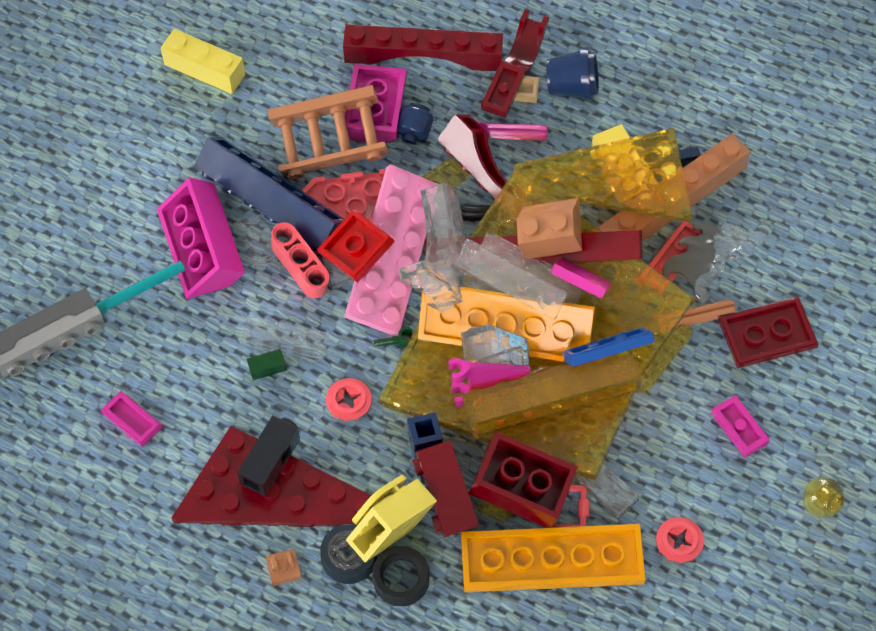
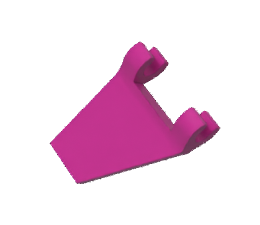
M453 358L448 361L450 370H461L458 373L451 374L453 382L451 385L452 394L463 393L462 396L454 398L456 407L465 406L477 396L531 385L529 365L475 363L460 358ZM468 378L469 385L462 382Z

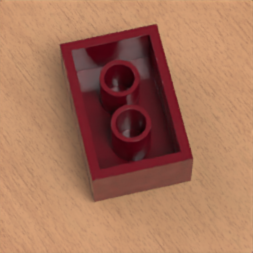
M495 431L488 442L468 493L545 528H551L559 518L578 467Z

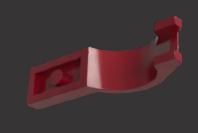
M524 9L519 20L516 38L506 60L500 62L481 103V110L504 118L507 117L523 79L531 70L539 53L549 22L548 16H544L542 22L528 18L530 11Z

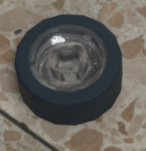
M342 524L333 528L325 535L320 546L321 563L326 574L334 581L343 584H355L365 580L373 572V565L377 559L376 555L365 563L346 541L348 536L357 527L355 524ZM351 550L354 552L352 555H349V558H345L344 553Z

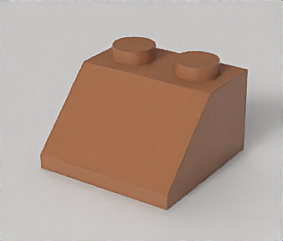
M579 198L522 208L517 217L518 245L526 259L582 251Z

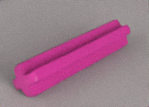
M477 122L487 132L488 139L545 141L547 139L546 125Z

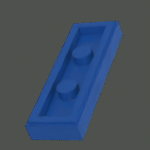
M640 327L564 350L562 353L564 362L575 367L654 343L655 340L653 332Z

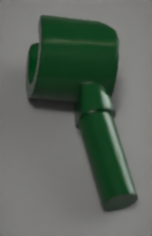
M403 327L399 330L398 336L373 340L374 347L398 344L403 348L410 347L414 339H405L402 336L412 335L413 330L410 327Z

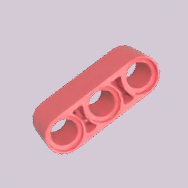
M289 223L277 224L273 228L271 235L272 251L308 297L319 298L323 296L329 284L327 269L294 226ZM287 237L290 241L280 242L277 238ZM295 258H303L306 262L298 264L293 260ZM319 279L322 284L313 285L310 283V280Z

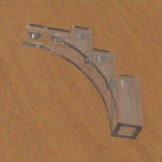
M444 182L420 191L427 232L425 260L398 269L400 280L424 293L426 304L437 311L451 310L455 304L463 302L458 279L467 276L462 253L470 251L456 189Z

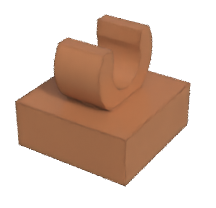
M295 549L265 556L273 586L302 579Z

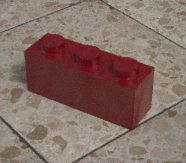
M449 440L417 451L415 453L416 459L412 460L417 477H423L425 488L437 500L433 505L435 515L431 516L436 534L441 532L444 538L479 526L451 441Z

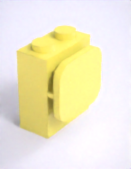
M400 475L377 490L352 519L357 527L348 536L346 541L365 563L409 534L437 502L418 479L407 486H403L407 481L406 477Z

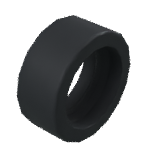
M395 546L386 549L377 557L373 565L372 580L375 591L384 602L393 606H408L416 603L425 595L429 587V567L426 559L417 550L408 546ZM398 560L412 563L419 573L416 586L405 592H395L389 589L383 580L386 567Z

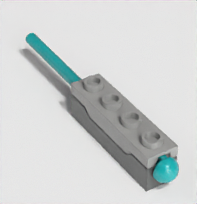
M179 261L95 304L87 289L84 288L1 331L0 372L3 378L9 375L16 376L26 366L34 362H43L49 358L51 353L59 349H68L78 339L98 333L105 326L102 315L106 311L184 272L185 268L182 262Z

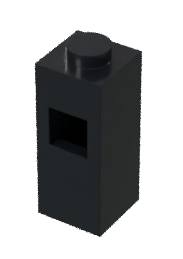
M272 415L237 472L240 485L266 497L300 441L299 429L292 420L285 417L280 419Z

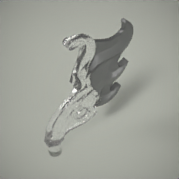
M762 221L758 231L752 233L730 223H722L721 230L711 223H698L693 227V230L701 231L702 235L685 237L678 242L677 245L686 246L687 251L667 259L662 268L663 277L667 280L670 273H678L693 286L694 294L700 302L705 305L715 303V300L707 295V287L726 269L725 262L754 255L769 239L768 234L772 225L767 221Z

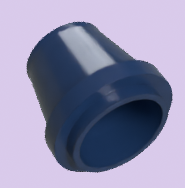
M581 47L580 51L547 59L546 75L550 95L584 98L585 101L594 100V95L599 94L597 57L595 52H591L590 47Z

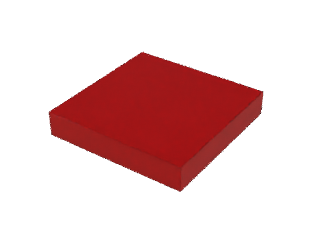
M353 209L317 251L358 283L395 241L389 234Z

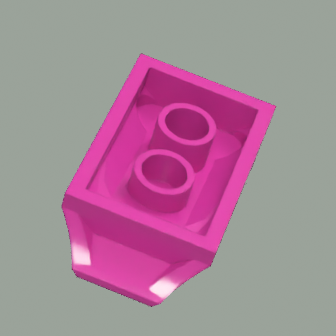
M354 64L350 90L370 85L374 86L379 103L372 104L371 113L377 143H391L398 136V122L402 108L407 69ZM357 108L346 110L345 121L349 138L354 141L366 142L360 110H357Z

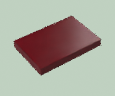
M799 296L718 318L737 369L818 348L819 345Z

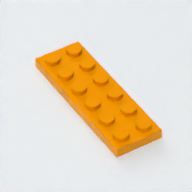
M425 282L422 291L418 339L491 351L492 339L525 352V356L564 362L562 353L564 350L591 343L595 307ZM497 329L501 330L502 341L498 339ZM510 334L521 338L522 348L510 344Z
M640 524L461 532L464 593L645 584Z

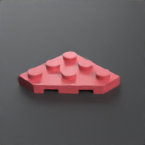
M379 169V173L363 174V172L341 174V177L325 179V176L314 177L302 191L344 219L355 209L371 221L386 169Z

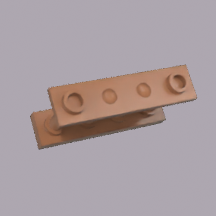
M373 85L268 109L269 120L274 127L281 128L288 161V164L278 166L283 177L298 179L303 177L304 173L364 159L376 161L382 159L383 155L389 154L385 142L377 143L371 107L373 106L372 104L379 103ZM357 108V110H360L367 146L351 149L344 114L346 110ZM330 114L334 116L341 152L325 155L318 120L321 116ZM299 121L308 123L314 158L298 161L292 130L294 123Z

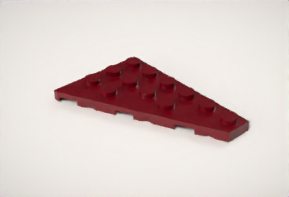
M230 426L171 517L172 521L176 524L287 525L288 527L331 526L335 528L342 524H355L352 519L372 495L296 457L290 456L268 494L264 497L240 485L237 475L257 438Z

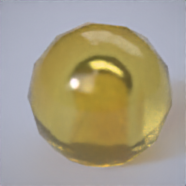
M830 477L812 479L805 486L803 503L807 510L816 517H832L844 505V490L836 480Z

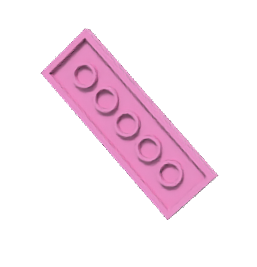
M391 164L386 167L371 222L389 234L395 242L358 283L354 281L345 318L390 335H398L440 184Z

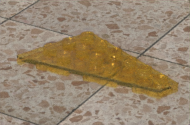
M674 128L513 165L516 187L519 193L559 200L579 198L582 204L687 222L693 221Z

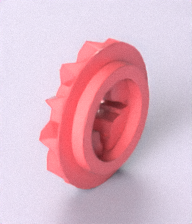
M346 378L335 382L329 388L326 395L327 409L333 414L334 418L343 419L345 422L353 419L358 421L361 416L368 414L372 404V395L368 386L362 381L353 378ZM344 392L350 398H357L354 400V408L349 407L347 403L342 404L345 401Z
M676 517L665 521L659 527L656 543L659 553H662L668 562L675 561L681 565L687 561L693 562L701 553L704 546V536L696 523L687 518ZM683 532H686L684 542L688 545L681 544L679 548L674 549L675 540L671 537L678 538Z

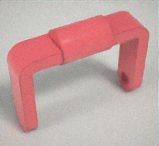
M571 485L569 492H581L580 499L578 500L580 525L554 524L552 528L586 526V519L590 518V500L586 499L587 490L585 486Z

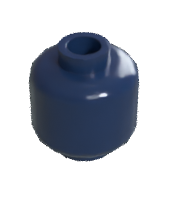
M410 103V106H405L401 109L398 134L402 136L401 140L403 142L416 145L417 141L428 139L434 121L430 109L418 103Z

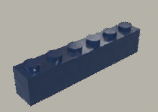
M223 137L207 138L194 165L202 171V175L205 178L217 181L223 185L224 191L242 198L246 206L263 212L267 220L273 223H289L294 226L313 251L318 252L317 249L344 220V218Z

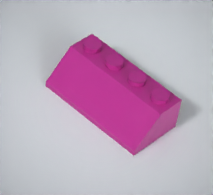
M189 177L157 208L174 263L181 261L185 268V271L178 274L186 299L229 287L245 273L215 184Z

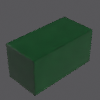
M281 349L247 358L252 380L287 371Z

